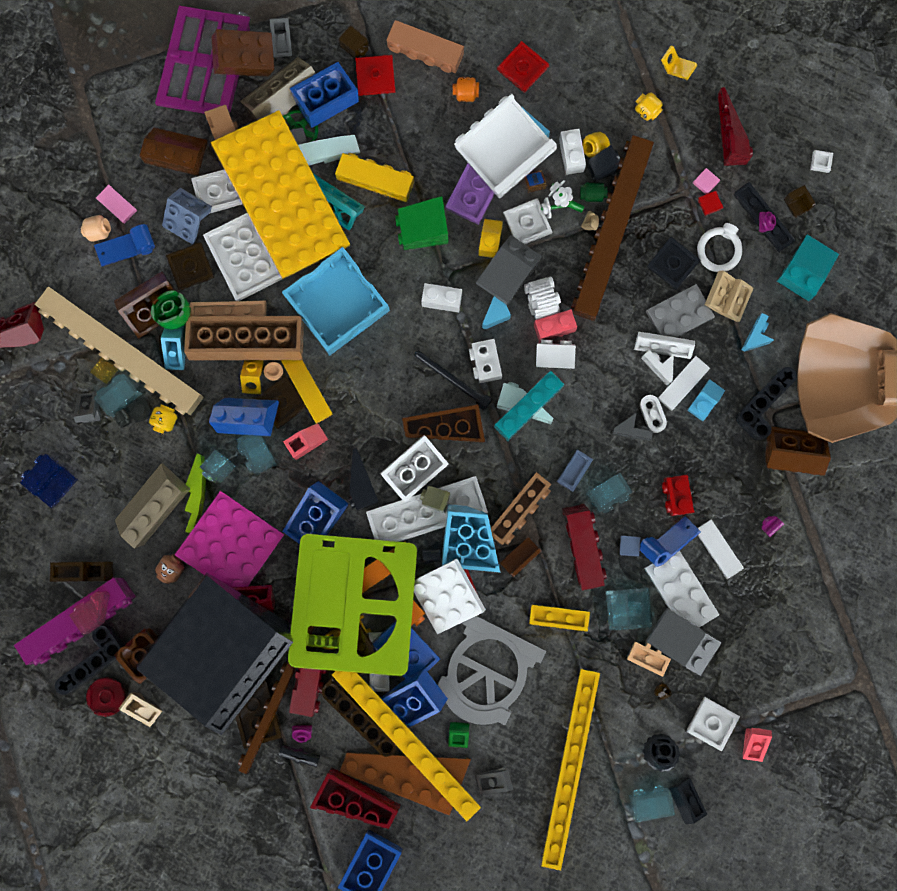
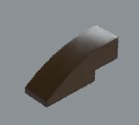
M50 562V582L109 581L113 578V562Z

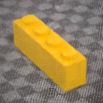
M342 153L335 172L337 180L403 202L408 201L414 184V176H411V173L401 170V172L396 171L389 165H378L371 159H360L353 153H348V155Z

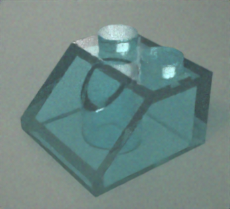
M648 588L606 591L609 630L652 627Z

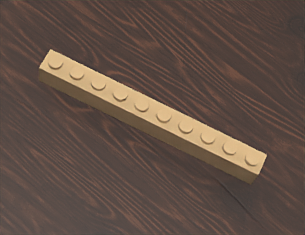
M47 287L34 304L40 308L38 311L46 318L49 316L55 319L53 323L62 329L64 326L70 330L68 333L77 340L79 337L84 339L85 342L83 344L91 350L94 348L100 351L99 356L107 361L112 359L115 362L114 366L122 372L125 369L130 372L129 377L137 383L140 380L145 383L144 388L151 393L157 391L161 394L159 398L165 403L169 404L171 401L176 405L174 409L182 415L185 413L191 415L204 398L50 287Z

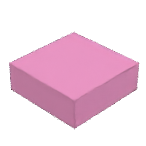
M706 168L693 184L704 194H709L719 183L720 179Z

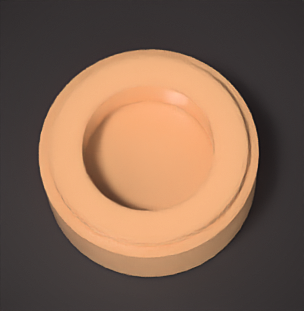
M270 362L264 368V375L270 381H278L283 376V368L277 362Z

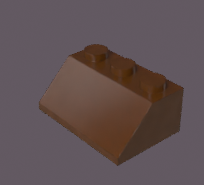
M153 128L144 138L140 157L145 164L199 176L208 140Z
M163 271L114 301L118 312L138 339L160 326L151 316L153 303L156 305L159 301L157 298L167 291H175Z
M771 427V434L767 437L765 454L767 468L825 476L831 459L828 441L811 435L807 431Z

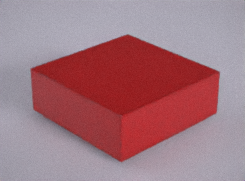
M716 191L698 198L705 216L723 209Z

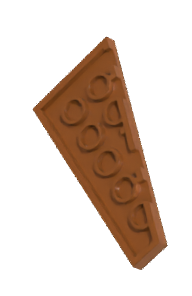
M347 752L340 769L341 773L450 816L453 806L406 755L384 757L381 754ZM436 757L450 774L462 784L471 758Z

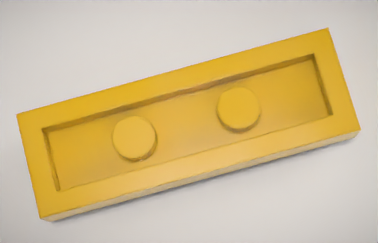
M531 605L529 624L588 631L590 612Z

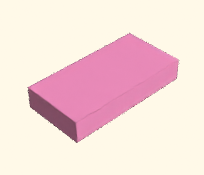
M110 185L96 197L100 203L124 224L137 211Z

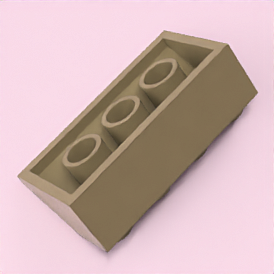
M297 57L240 102L255 121L279 110L282 116L289 112L290 108L297 105L290 88L316 73L311 65Z
M161 463L115 519L120 536L134 549L145 545L189 492L190 488Z

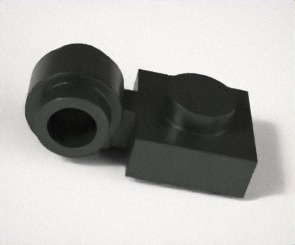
M143 398L128 405L130 412H126V409L117 411L115 413V420L117 425L123 428L129 426L133 418L135 423L150 418L153 411L147 399Z

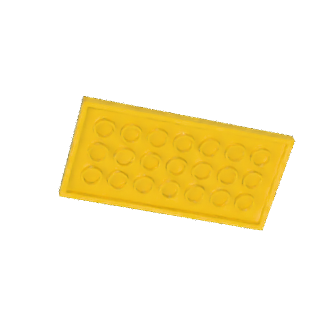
M280 110L211 142L216 155L282 279L334 254L342 247L345 249L350 246L345 233Z

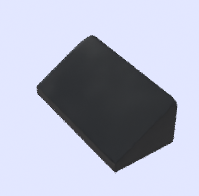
M690 778L669 788L685 824H694L708 815Z

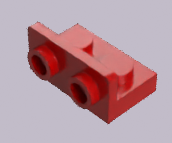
M688 475L664 478L662 490L664 494H667L668 501H665L667 513L670 512V517L694 513Z

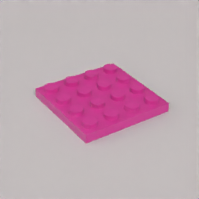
M219 491L179 547L175 556L205 575L207 572L230 587H248L284 534L222 491Z

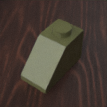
M428 486L427 490L423 489L420 500H422L423 506L444 513L451 495L448 491Z

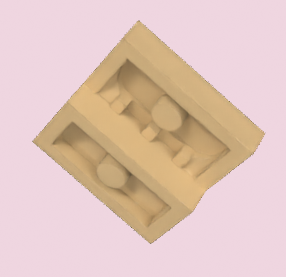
M718 271L705 305L731 320L740 322L753 287L742 279H735L725 271Z

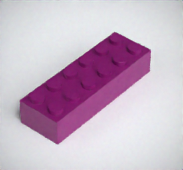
M112 578L23 638L14 647L26 665L34 664L36 666L39 663L42 665L51 659L50 655L64 651L68 647V643L76 642L83 638L84 632L88 630L93 631L95 627L100 626V621L104 619L109 620L117 614L115 611L130 606L133 603L131 600L136 598L124 578Z

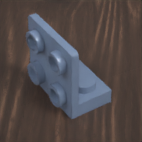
M179 188L167 199L162 226L187 242L194 244L200 221L211 212L212 206L184 189Z

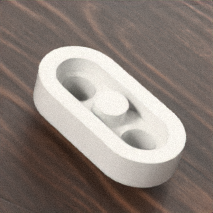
M653 395L645 396L640 402V409L645 423L650 431L654 433L661 432L667 424L661 404L657 397ZM647 402H650L652 404L651 409H648L646 407ZM653 420H657L659 422V426H654Z

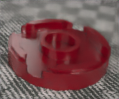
M105 677L97 679L87 690V705L98 716L107 717L115 715L120 711L119 707L127 697L126 690L122 683L115 678Z

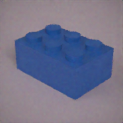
M368 829L338 889L342 891H382L403 848Z

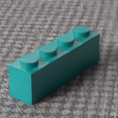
M550 371L495 424L494 428L509 441L563 388L564 383Z

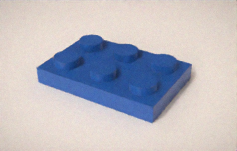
M396 620L372 642L377 650L390 638L395 628ZM412 627L408 670L406 674L402 675L405 679L424 668L427 671L430 670L440 660V657Z

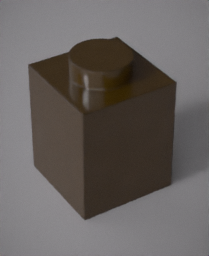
M351 25L339 37L340 47L352 57L359 58L367 53L369 47L368 39Z

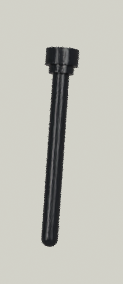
M421 351L415 352L414 355L417 359L473 398L481 410L485 411L493 400L487 394L480 395Z

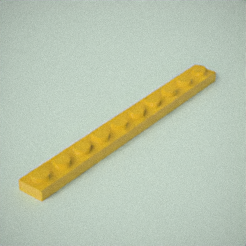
M580 669L541 862L542 867L560 871L562 868L600 677L598 672Z
M344 671L332 673V676L466 821L481 808L474 798L358 673Z

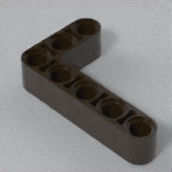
M332 677L322 688L323 698L382 756L389 757L393 755L397 745L345 691L338 681ZM328 686L335 687V696L331 697L327 694ZM342 700L349 701V710L341 708L340 703ZM362 714L365 719L364 723L357 724L354 716ZM376 728L379 733L378 737H370L368 730ZM390 742L393 749L386 752L383 750L382 744Z

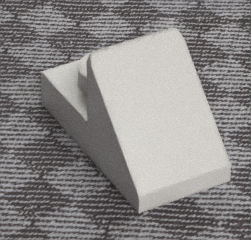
M650 350L642 356L641 359L666 386L673 381L674 354L663 364L660 362L661 358L655 352L652 353Z

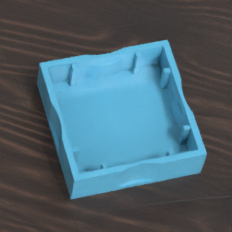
M343 247L324 260L314 271L301 277L282 291L284 297L297 314L302 317L303 322L329 356L390 311L387 303L374 286L364 278L357 264Z

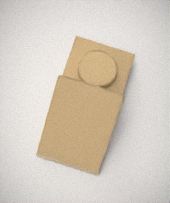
M131 692L119 707L120 711L151 727L162 712L159 707L145 700L141 693Z

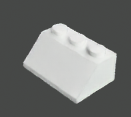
M423 435L380 474L397 495L406 502L448 465V462L427 437Z

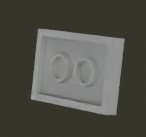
M697 284L646 310L658 335L675 338L715 317L712 310L705 305L706 300Z

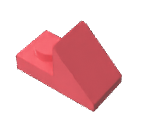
M746 728L743 759L763 762L772 738V731L760 728Z

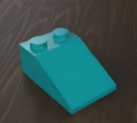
M807 234L777 282L805 300L810 301L824 283L839 254Z

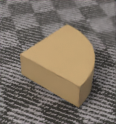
M588 211L581 227L585 230H597L599 217L594 212Z

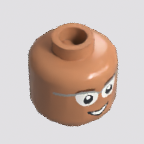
M175 554L164 555L155 568L157 578L166 584L176 582L185 568L181 562L182 560L175 556Z

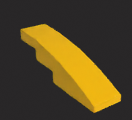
M281 360L315 423L317 424L333 415L303 360Z

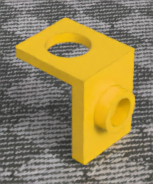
M670 46L661 59L667 74L685 80L690 78L697 67V63L679 58L674 46ZM672 53V59L668 63V57Z
M244 360L240 375L242 393L261 394L260 376L263 360ZM252 382L256 385V388L249 389L246 383Z

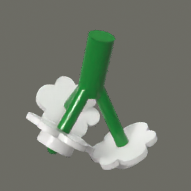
M565 180L561 183L558 181L555 184L553 183L549 189L551 193L548 196L553 195L555 205L550 206L548 197L544 199V203L541 205L543 215L546 214L547 219L551 218L550 210L569 207L580 213L584 210L583 205L572 200V189L570 187H561Z

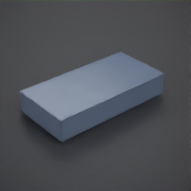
M577 449L557 480V483L573 492L593 459Z

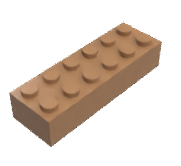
M190 316L186 322L184 353L188 360H303L304 323L301 316Z

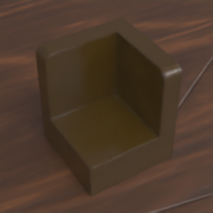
M805 185L788 193L784 198L795 218L810 211L816 205Z

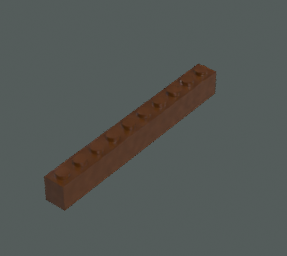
M632 135L631 141H626L623 151L627 153L625 159H620L618 169H621L619 176L615 175L612 186H615L613 193L609 192L606 201L609 207L608 210H603L600 220L604 222L602 228H597L594 238L598 240L596 245L592 244L589 255L592 258L590 263L586 262L583 273H586L584 280L580 279L577 288L580 294L578 298L574 297L571 308H574V315L592 321L596 319L654 144L653 141Z

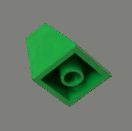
M437 197L398 209L399 215H395L396 226L401 227L398 239L399 245L403 244L404 250L448 244L443 197Z

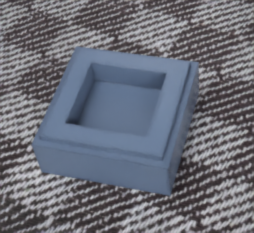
M620 536L619 555L639 557L640 537Z

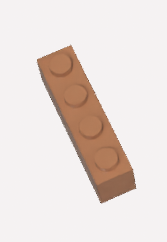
M396 20L387 38V47L392 52L406 54L407 57L413 60H422L426 65H435L447 73L457 72L464 55V46Z

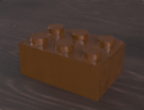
M215 30L211 37L214 74L269 77L274 71L272 33Z

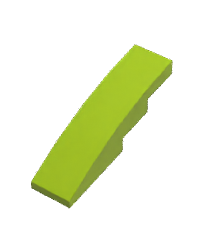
M200 454L196 455L186 482L191 494L185 511L192 513L185 530L188 533L192 531L202 517L205 500V458Z

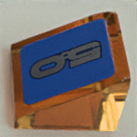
M542 170L529 173L524 177L528 193L546 189L547 187Z

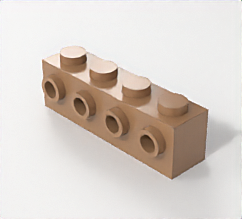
M536 472L492 526L493 539L501 546L504 543L508 545L515 537L512 534L516 528L520 530L527 522L524 518L528 513L532 515L539 507L536 503L540 498L544 500L551 492L548 488L552 484Z

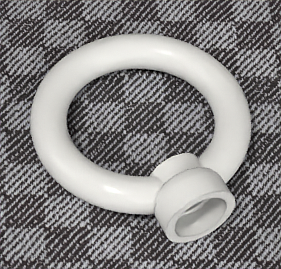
M725 223L723 227L712 228L702 235L698 242L697 254L704 267L714 272H726L739 263L742 256V243L736 235L739 230L736 226ZM715 235H722L730 239L735 247L733 258L723 265L710 262L705 255V245Z

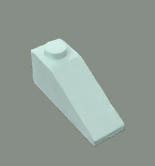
M504 383L497 408L509 411L527 393L519 388V385L516 383ZM543 408L532 417V419L552 424L553 417Z

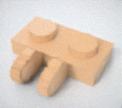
M634 642L627 660L663 677L671 659L662 655V652L658 649L656 651L651 650V644L647 642L645 646Z

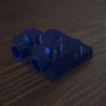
M39 455L34 461L35 466L22 474L21 478L23 480L20 484L33 495L40 498L50 508H54L78 479L51 455Z

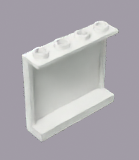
M513 94L503 97L495 109L491 108L488 110L484 118L480 122L476 121L473 123L470 130L466 134L463 133L458 136L454 144L456 150L499 199L557 149L556 143L552 138L549 139L515 101Z

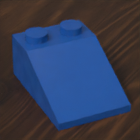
M318 481L308 488L282 532L298 544H300V539L305 534L328 535L349 503Z
M425 668L409 676L380 697L408 728L439 713L448 699Z

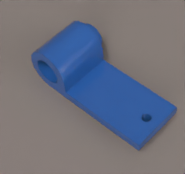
M143 224L131 228L130 234L95 244L94 247L101 266H105L139 254H150L153 252L155 244L148 226Z
M683 517L658 540L654 537L645 538L640 544V551L656 567H659L693 540L701 531L687 517Z

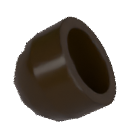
M663 682L654 689V695L658 696L659 700H665L672 695L670 688Z

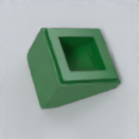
M450 722L448 747L468 748L469 723Z

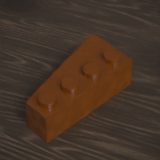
M479 405L402 418L405 437L421 438L425 435L427 439L485 442Z

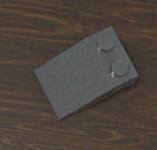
M511 235L501 246L476 284L507 305L534 272L542 256Z
M666 608L646 639L647 643L700 676L722 643L713 635Z

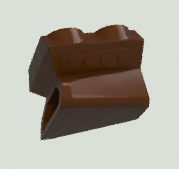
M144 628L115 654L116 660L134 681L139 684L147 677L136 669V665L158 637L150 628Z

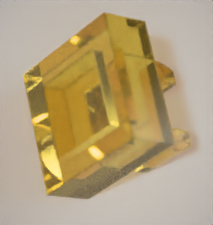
M101 357L90 372L107 384L118 369Z

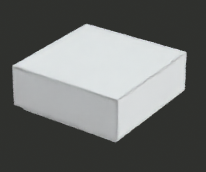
M814 150L810 170L829 173L831 171L833 153Z

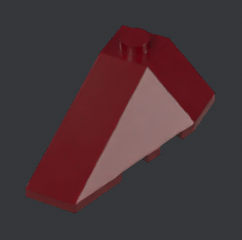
M721 87L718 93L724 166L746 165L753 156L752 146H749V139L726 88Z
M36 302L14 310L15 314L6 319L4 316L0 318V348L21 347L36 344L41 340L44 327L41 315L38 312L39 308L34 305Z

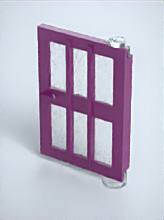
M179 6L155 104L157 106L205 114V111L226 105L228 112H231L239 75L214 74L211 37L216 29L250 31V17L244 12H237V15Z

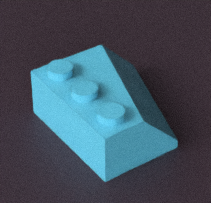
M448 504L442 550V566L457 558L463 569L500 572L487 513L468 506Z

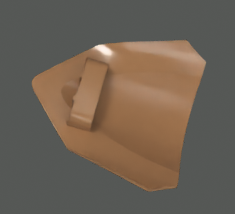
M829 313L806 325L798 358L797 389L801 412L809 434L834 443L887 426L897 418V339L891 333L833 313Z

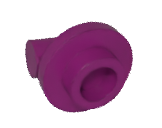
M770 211L760 212L759 232L773 230L776 225L775 216Z
M768 516L762 522V530L771 537L784 523L777 516Z
M312 725L292 726V738L294 740L304 743L311 739Z

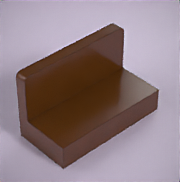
M528 537L500 564L514 577L542 550Z

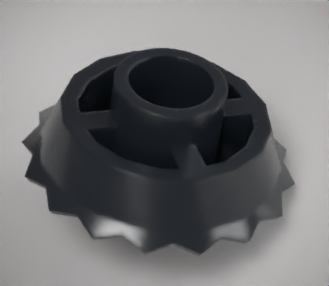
M654 734L644 743L642 752L648 766L660 772H669L670 769L675 768L680 756L679 747L676 745L675 740L663 734Z

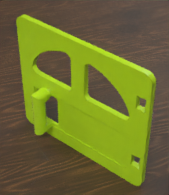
M316 534L303 535L300 539L291 624L293 643L289 647V664L295 668L393 676L406 674L409 662L417 557L416 546L406 542ZM323 541H334V548L322 547ZM383 546L395 547L394 553L383 552ZM367 557L379 560L391 573L398 591V599L396 601L364 599L362 597L364 564ZM366 613L394 616L396 618V625L387 642L375 653L366 657H360L357 654L360 615ZM309 626L339 628L341 632L339 637L310 635L307 631ZM306 646L339 649V652L336 654L306 651Z

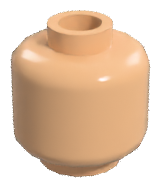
M101 215L84 219L81 226L82 235L91 242L106 239L111 231L109 221Z

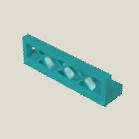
M313 173L327 201L333 205L335 209L333 213L336 214L335 216L339 224L350 230L356 217L363 212L365 206ZM345 212L351 216L348 223L343 220L341 213Z

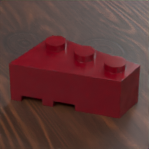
M298 668L295 674L296 682L292 692L289 713L313 717L315 713L319 712L321 701H318L319 693L322 694V688L325 683L322 682V676L327 673V670Z

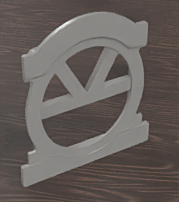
M475 616L462 623L466 626L463 633L467 637L452 654L447 677H441L438 686L448 698L446 701L448 707L461 719L480 725L497 722L506 725L512 712L508 707L518 698L523 690L527 677V668H533L536 662L541 663L546 651ZM494 639L503 642L513 651L517 659L518 676L516 682L469 659L463 653L471 645L481 640ZM459 663L477 671L463 682H457V666ZM486 676L487 705L476 704L467 699L462 691ZM494 680L512 689L499 702H495Z

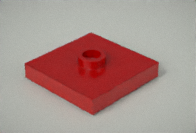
M521 41L497 67V71L522 92L526 93L547 70L549 63Z
M392 55L355 58L359 96L396 93Z

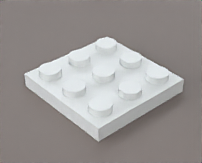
M457 558L415 579L414 593L437 634L486 610Z

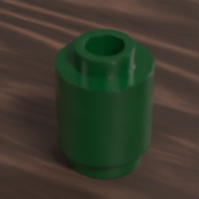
M585 183V185H580V200L585 202H603V198H607V187H604V183Z

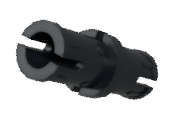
M282 744L279 752V757L294 760L297 764L304 763L316 768L320 759V755L306 752L303 748L296 749Z

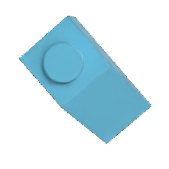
M182 326L175 330L164 328L161 344L165 369L184 370L185 327Z

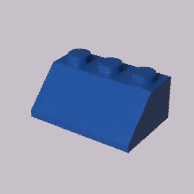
M339 62L290 88L301 114L311 128L359 102L358 90Z
M224 398L213 405L209 423L217 433L271 436L279 402L277 400Z

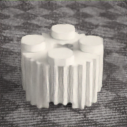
M546 277L524 285L525 294L529 293L528 306L531 315H535L536 320L560 313V296L558 292L554 293L552 277Z

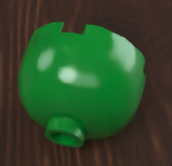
M167 291L157 298L159 301L156 305L153 303L151 307L152 319L165 329H179L186 324L190 317V304L184 295L177 291Z

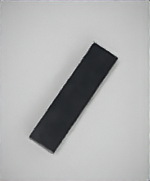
M750 182L734 192L733 195L758 227L760 212L770 211L775 216L776 225L774 229L763 233L779 253L795 241Z

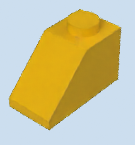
M484 219L479 256L494 258L499 250L503 221Z

